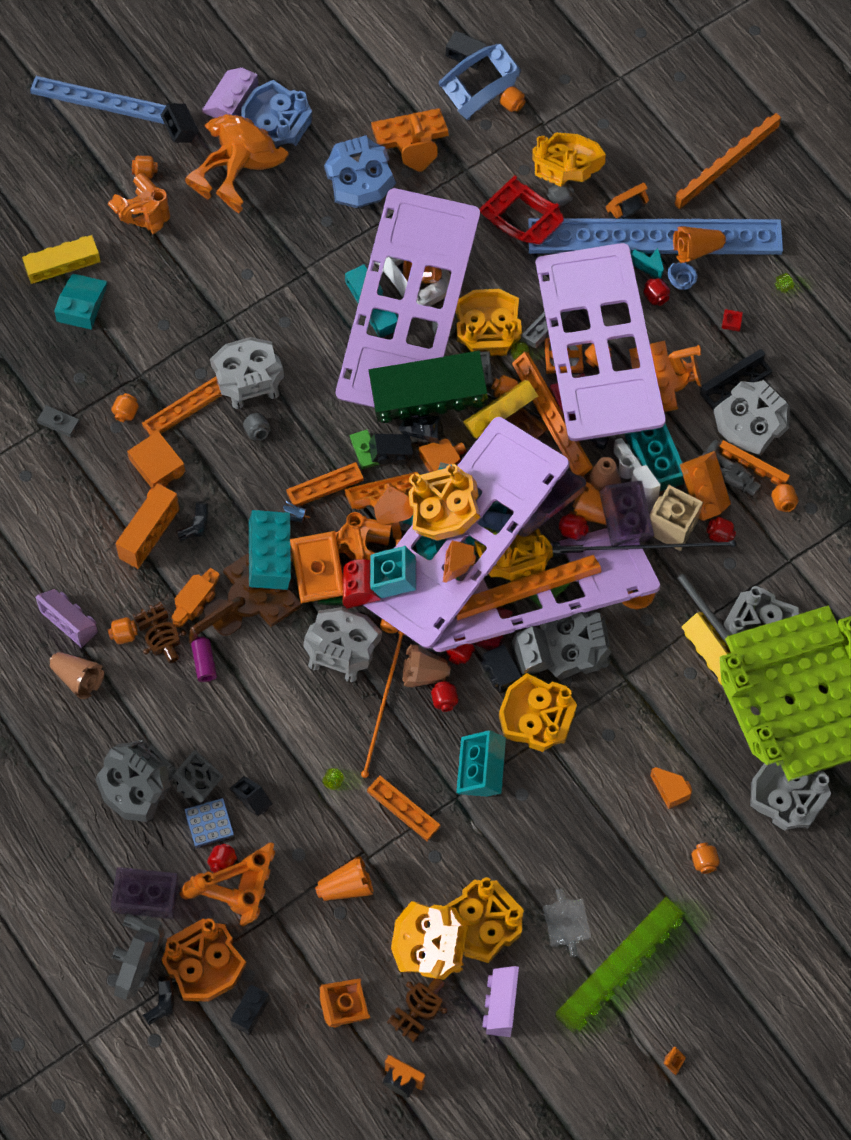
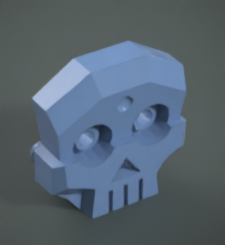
M274 80L253 89L241 107L242 117L250 119L255 126L266 130L269 136H271L275 147L287 143H292L296 146L312 122V110L308 104L306 93L296 90L289 91Z
M367 135L335 144L324 165L327 178L332 180L335 203L360 208L381 202L388 191L395 186L396 182L387 164L389 157L384 146L374 143ZM360 156L359 161H355L353 157ZM374 168L376 173H371L370 169ZM344 176H350L351 180L346 181Z

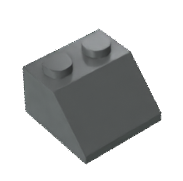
M531 626L516 633L510 646L515 665L521 676H524L526 673L533 676L554 666L544 630Z

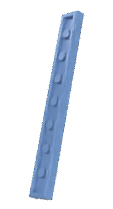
M35 76L30 90L31 94L164 124L160 115L166 105Z

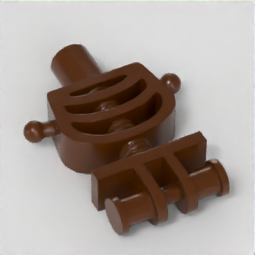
M161 601L154 606L149 605L150 610L146 612L144 609H141L140 613L133 614V618L138 623L140 631L150 626L152 627L145 635L148 648L144 649L143 653L147 655L152 651L155 656L164 653L169 663L176 662L179 656L174 647L180 645L179 637L186 636V631L178 633L176 626L170 622L159 624L160 621L169 618Z
M434 978L428 987H425L420 982L413 986L412 982H407L406 986L411 990L406 995V1004L411 1012L408 1015L397 1007L395 1013L402 1018L401 1021L393 1014L387 1023L394 1026L397 1032L401 1029L403 1031L402 1036H407L414 1043L420 1034L414 1032L412 1028H416L421 1033L425 1028L416 1021V1018L431 1020L435 1018L438 1011H441L443 1014L447 1013V1008L441 1007L442 998L437 995L445 985L444 981ZM416 992H418L421 999L416 996ZM411 997L416 1003L415 1007L410 1002ZM425 1010V1011H428V1012H431V1013L426 1014V1013H422L421 1011ZM405 1022L409 1023L407 1028L403 1026Z

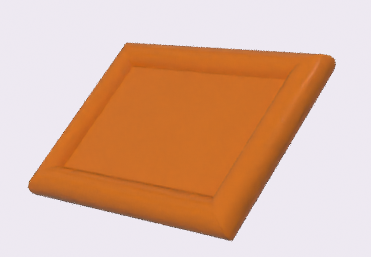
M335 531L290 539L301 603L343 596V574Z

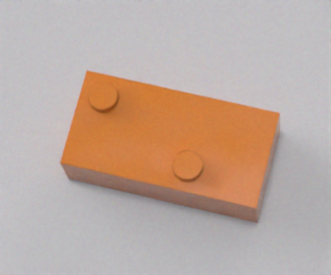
M158 483L149 490L147 499L115 543L119 559L137 569L140 568L180 510L177 493Z

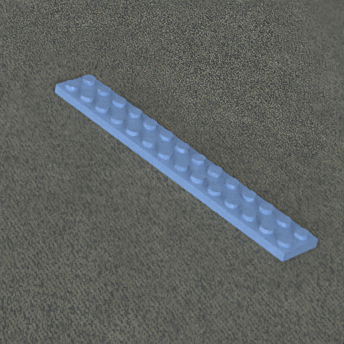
M529 218V219H528V230H529L540 218ZM564 219L562 225L541 245L529 243V253L558 254L625 243L629 246L630 254L634 249L645 254H653L657 248L660 254H678V251H674L673 248L674 231H678L677 227L686 226L720 230L725 235L726 243L724 247L709 254H782L781 219Z

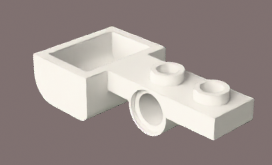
M622 438L615 440L613 452L620 461L618 469L620 477L624 479L632 478L629 497L639 510L649 512L659 498L660 484L647 465L641 466L640 460L633 455L630 446Z

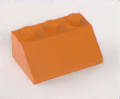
M715 451L680 464L688 494L703 502L699 519L704 521L717 516L731 505Z

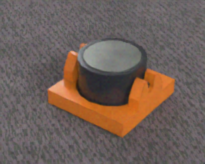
M641 183L614 197L606 206L607 212H612L616 219L619 217L625 219L645 208L646 203L649 202L646 184Z
M388 1055L385 1061V1071H387V1074L382 1083L393 1092L407 1098L411 1096L415 1087L422 1090L425 1085V1074Z

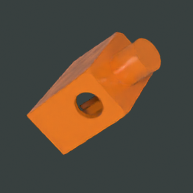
M449 439L440 440L439 444L430 443L419 447V457L429 472L437 471L440 462L451 465L460 463V455L467 452L462 442L452 446Z

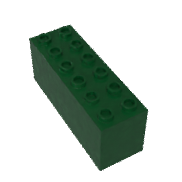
M480 351L368 369L377 422L390 423L393 419L398 418L400 420H408L411 416L416 415L418 417H426L429 413L434 412L444 414L448 412L447 410L452 409L462 411L470 406L480 408L488 403Z

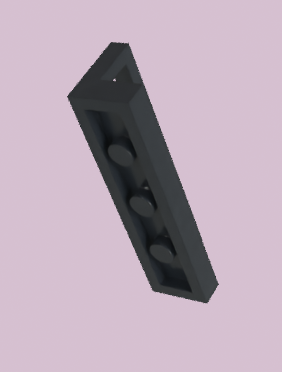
M759 349L701 386L700 395L712 410L732 395L731 392L724 391L725 386L728 384L737 386L742 375L751 376L749 382H759L772 374L773 370L764 361V351ZM761 365L765 372L762 374L754 373V368ZM713 393L721 395V399L715 403L709 397Z

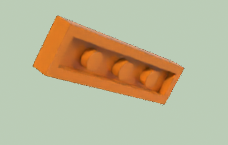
M724 440L719 446V451L725 458L735 459L744 468L750 467L757 475L770 478L771 482L775 485L788 483L790 475Z
M355 462L286 489L291 503L299 507L362 482L364 478Z
M379 776L367 789V792L427 842L440 828V824L382 776Z

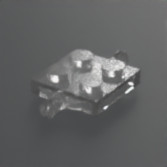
M564 888L556 889L558 901L554 904L543 906L551 947L568 945L570 957L578 956L576 944L580 941L591 939L583 898L568 900L565 897Z

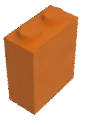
M159 431L127 451L129 460L151 488H154L157 483L166 487L169 482L179 479L186 472L183 461Z

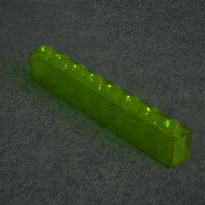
M665 897L556 1011L555 1017L572 1033L577 1029L581 1031L588 1023L586 1019L590 1015L594 1017L601 1010L602 1007L600 1005L604 1000L608 1002L615 995L614 990L618 986L623 987L629 980L627 976L632 971L636 973L643 965L641 961L645 957L649 959L655 953L656 949L654 947L659 942L663 944L670 935L668 933L671 929L674 928L676 930L683 923L682 917L684 912Z

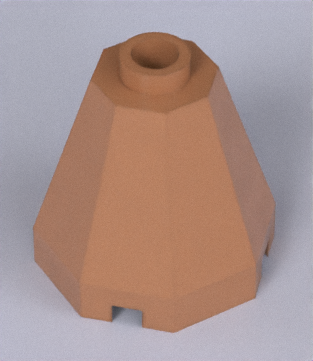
M410 644L406 651V655H409V658L405 659L403 664L402 680L404 686L416 687L443 682L446 677H449L450 666L447 660L418 645Z

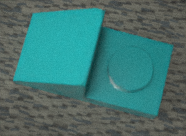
M658 248L651 257L634 249L631 253L633 266L656 279H662L664 268Z

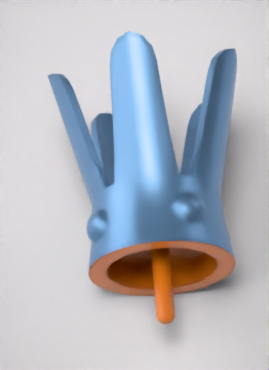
M288 501L286 503L293 507L283 506L286 512L296 515L290 516V520L303 523L304 517L310 518V516L305 515L306 509L298 508Z

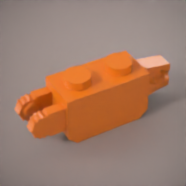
M210 568L202 576L199 574L193 575L175 597L176 610L172 615V620L177 628H182L188 619L193 621L195 617H199L204 610L205 604L213 600L215 596L214 587L220 578V574L214 569Z

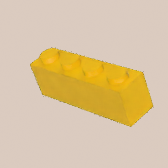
M92 235L83 236L78 240L64 242L59 246L48 247L43 251L29 253L22 257L31 284L100 262L99 252Z
M523 380L463 422L472 436L478 438L494 418L501 417L506 419L537 398L538 395L530 382Z
M698 612L682 626V629L685 631V636L693 642L698 654L703 656L708 668L716 674L719 683L722 685L720 657L731 653V651L703 612Z

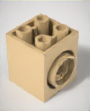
M668 485L663 496H659L651 510L647 534L666 544L686 543L699 520L703 502ZM674 547V548L677 549V550H679V551H681L683 547Z

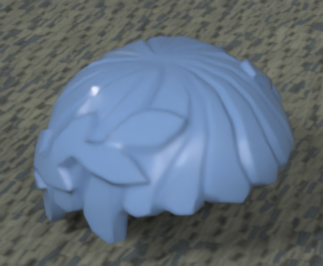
M673 263L668 269V278L675 288L681 290L689 289L697 281V273L693 266L689 264Z

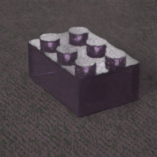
M642 480L606 485L599 491L611 547L646 542L654 536Z
M117 867L111 901L113 913H129L130 915L174 919L179 885L178 874Z

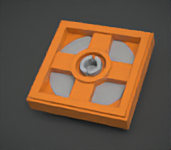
M545 338L546 374L556 373L550 338ZM582 344L567 347L571 373H583ZM566 366L560 367L561 373H567Z

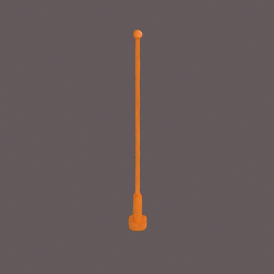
M398 631V633L400 634L398 643L396 646L393 662L391 665L388 681L386 684L365 768L361 772V776L363 778H367L369 776L368 768L370 765L373 749L375 746L379 726L381 723L403 635H405L401 631Z

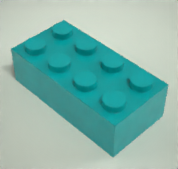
M666 423L661 428L624 433L631 452L635 457H638L641 466L647 465L659 482L660 491L666 490L668 485L676 487L685 484L680 467L682 461Z
M252 510L249 519V587L287 590L291 579L290 513Z

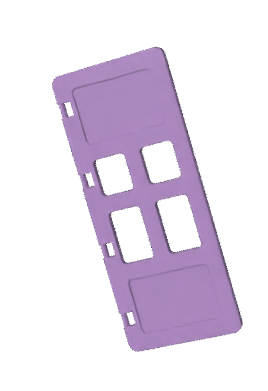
M396 188L388 191L335 391L339 400L374 408L368 369L444 357L480 217V210L476 206ZM388 209L394 210L392 219L386 218ZM388 257L412 263L402 300L377 294L385 260ZM374 262L380 263L378 272L372 271ZM427 266L451 271L444 305L441 309L416 303L424 270ZM374 309L393 312L399 315L393 339L388 340L367 334L371 314ZM360 315L366 316L364 326L358 325ZM413 318L438 323L434 344L431 349L406 343ZM346 369L352 370L350 380L344 379Z
M625 243L538 257L536 259V268L568 438L572 441H580L663 427L665 425V415L629 246ZM549 275L550 281L544 282L543 276ZM623 302L628 304L631 318L630 323L604 326L601 306ZM586 309L591 328L589 330L565 333L560 314L567 311ZM557 320L558 326L552 327L551 321ZM630 336L634 337L640 367L618 372L613 371L607 341ZM593 343L600 373L593 376L573 378L567 347ZM566 366L567 373H561L560 367ZM575 413L576 420L570 421L569 414Z
M501 417L494 418L458 464L461 470L473 476L477 482L478 489L482 491L481 496L476 501L480 518L464 534L448 538L430 561L412 550L413 546L422 536L413 530L412 525L395 548L406 546L416 556V590L381 598L379 601L367 603L363 606L422 647H433L443 634L442 632L453 621L478 588L483 578L488 575L516 538L521 528L526 525L551 492L556 482L567 471L570 465L569 460ZM550 475L554 476L549 485H546L545 481ZM495 501L514 511V514L497 535L478 525L480 519ZM515 522L518 526L510 533L508 530ZM468 536H471L487 547L463 581L453 579L447 583L443 582L445 554L452 540L463 543ZM479 570L482 572L476 581L472 580V577ZM442 618L445 622L438 630L435 626Z
M620 524L615 527L587 533L586 536L577 541L570 538L557 541L560 542V546L640 545L629 524ZM643 549L586 550L583 553H561L566 554L569 562L594 555L600 564V573L577 580L585 597L558 604L551 590H547L537 594L543 608L536 611L501 619L497 609L494 608L458 621L455 617L442 632L443 634L432 648L437 652L457 648L460 645L471 644L515 632L518 629L537 626L570 617L580 612H588L628 601L638 596H646L660 590V583ZM470 566L465 574L459 576L460 581L464 580L473 566ZM478 570L472 577V580L476 581L482 572ZM484 579L472 595L488 590ZM638 590V592L628 594V591ZM577 605L581 606L580 608H576L573 610L570 609V607H574ZM441 618L435 628L439 630L445 620ZM523 621L522 624H518L515 626H513L512 624L515 622ZM465 637L464 640H460V641H456V642H455V640H454V639H457V638Z

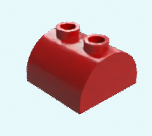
M353 560L348 562L343 568V605L347 609L381 600L370 588L371 560Z

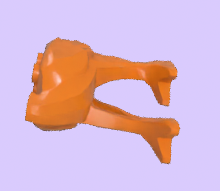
M225 114L211 119L205 124L206 129L211 132L212 136L219 137L222 147L218 151L211 153L198 169L192 171L185 178V182L201 196L210 199V191L213 188L204 176L215 167L227 165L226 180L216 191V194L234 211L240 213L242 211L241 205L244 201L234 189L233 184L243 167L255 170L273 168L282 164L289 155V152L282 147L277 150L269 133L255 126L250 119Z

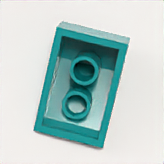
M72 274L61 292L54 310L57 322L92 330L108 281Z

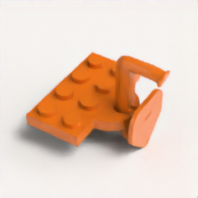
M440 108L371 122L377 144L384 146L386 149L397 147L402 152L403 163L418 172L424 171L438 155L436 143L432 139L449 136Z
M665 340L652 343L650 348L664 412L678 409L675 392L682 390L688 382L696 381L698 387L701 386V374L696 355H701L700 345L674 351L668 356ZM637 347L629 349L632 369L639 368L640 362ZM691 356V363H686L682 359Z
M418 472L344 489L352 509H363L367 505H372L376 519L380 524L387 525L392 523L393 539L397 545L402 539L399 521L407 520L413 515L414 510L411 508L409 501V491L413 485L410 483L409 478L412 474L416 476L415 473L418 474Z

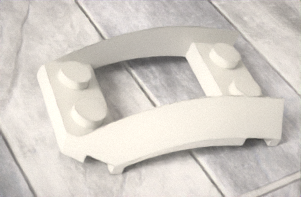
M388 257L385 260L383 272L404 298L407 280L397 267L404 260ZM441 269L442 279L419 291L417 304L430 307L445 299L451 277L448 270Z

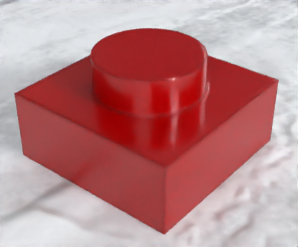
M725 309L721 329L739 332L743 312Z

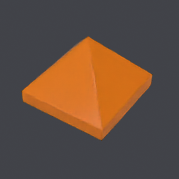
M674 1046L665 1056L664 1065L676 1075L686 1057Z

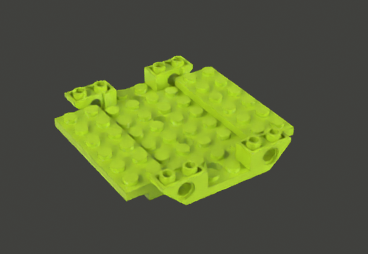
M828 605L727 636L725 640L731 653L720 657L721 683L752 754L766 765L776 763L777 766L781 765L788 782L850 762L851 616L840 619L837 624ZM820 685L827 689L826 694L820 692ZM785 696L791 697L793 704H788L785 701ZM751 707H756L759 710V715H754L751 712Z

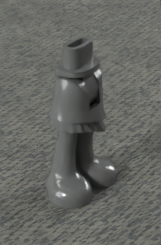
M715 439L702 455L715 451L719 465L724 467V469L720 467L724 482L736 489L742 490L743 493L747 491L753 496L761 484L755 481L756 477H753L742 464L734 463L725 458L719 452L720 443Z

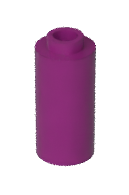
M198 637L191 643L197 680L199 682H209L217 678L211 642L205 637Z

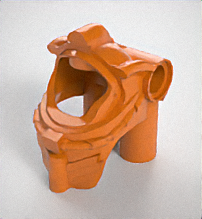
M140 173L133 180V183L137 186L135 193L138 196L133 199H125L115 194L108 205L119 215L121 221L127 224H136L139 227H146L148 231L151 230V233L155 234L162 229L164 222L170 219L167 194L163 189L156 187L145 173ZM143 213L139 217L132 218V214L137 215Z
M358 512L350 513L347 516L346 523L338 532H335L338 552L345 553L352 561L359 559L371 560V554H374V552L368 550L366 544L371 542L388 546L392 523L383 525L377 520L362 516Z

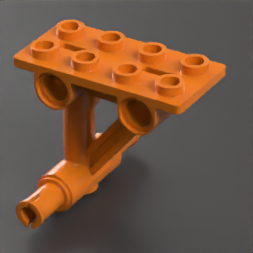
M268 843L244 858L241 863L216 873L205 872L192 876L180 889L181 892L179 894L181 898L187 900L204 895L228 903L233 912L242 915L240 926L251 923L260 914V907L258 906L265 894V888H263L265 880L267 881L270 875L269 863L275 856L274 843ZM242 874L238 889H228L216 885Z

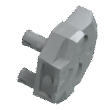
M252 337L225 344L210 358L211 367L216 373L221 394L231 397L233 408L239 409L238 403L240 408H242L244 405L243 400L266 393L271 399H274L273 393H275L276 398L279 396L278 384L284 378V372L279 356L274 354L272 341Z
M764 380L759 382L741 381L731 390L732 395L714 409L718 432L737 448L749 454L761 456L774 438H780L789 429L790 406ZM761 401H762L767 407H765V408H760V406H761ZM743 406L744 410L739 412L738 408ZM762 425L764 426V429L762 431H758V426Z
M753 586L750 591L740 593L723 624V628L730 636L798 615L799 609L791 604L776 600L775 595L767 590ZM767 614H772L774 618H769Z
M343 607L319 610L316 622L309 627L303 647L310 657L308 666L312 669L314 664L313 670H318L322 665L346 673L345 680L349 681L350 676V682H355L358 671L368 668L373 658L374 648L381 640L382 631L367 615Z
M764 763L751 782L750 806L758 812L773 818L772 823L784 831L797 827H806L808 829L831 796L828 786L829 778L826 773L819 771L801 777L799 781L792 780L788 782L781 765L777 766L776 763L766 765ZM780 799L783 803L778 804L776 800ZM800 800H807V801L805 802L804 805H802V803H801Z

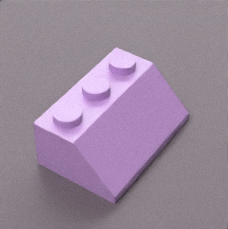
M244 68L227 71L202 109V113L213 118L221 117L225 114L240 116L242 113L241 107L253 89L258 87L257 74Z
M52 589L35 597L40 612L81 648L98 632L96 621L91 616L86 617L82 613L83 610L77 604L72 605L69 602V598L63 592L59 593Z
M517 966L493 969V975H488L487 987L491 988V993L486 995L485 1007L489 1008L488 1015H484L483 1028H487L486 1034L511 1037L519 970Z

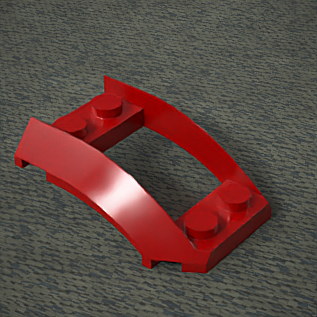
M515 175L479 208L482 215L505 233L518 240L541 245L564 222L559 204H554L544 199L526 184L523 185L518 181ZM518 198L536 211L544 214L526 232L518 230L500 217Z

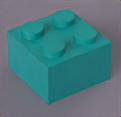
M406 546L371 554L370 588L380 598L416 590V556Z

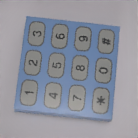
M223 798L185 809L195 848L234 837Z

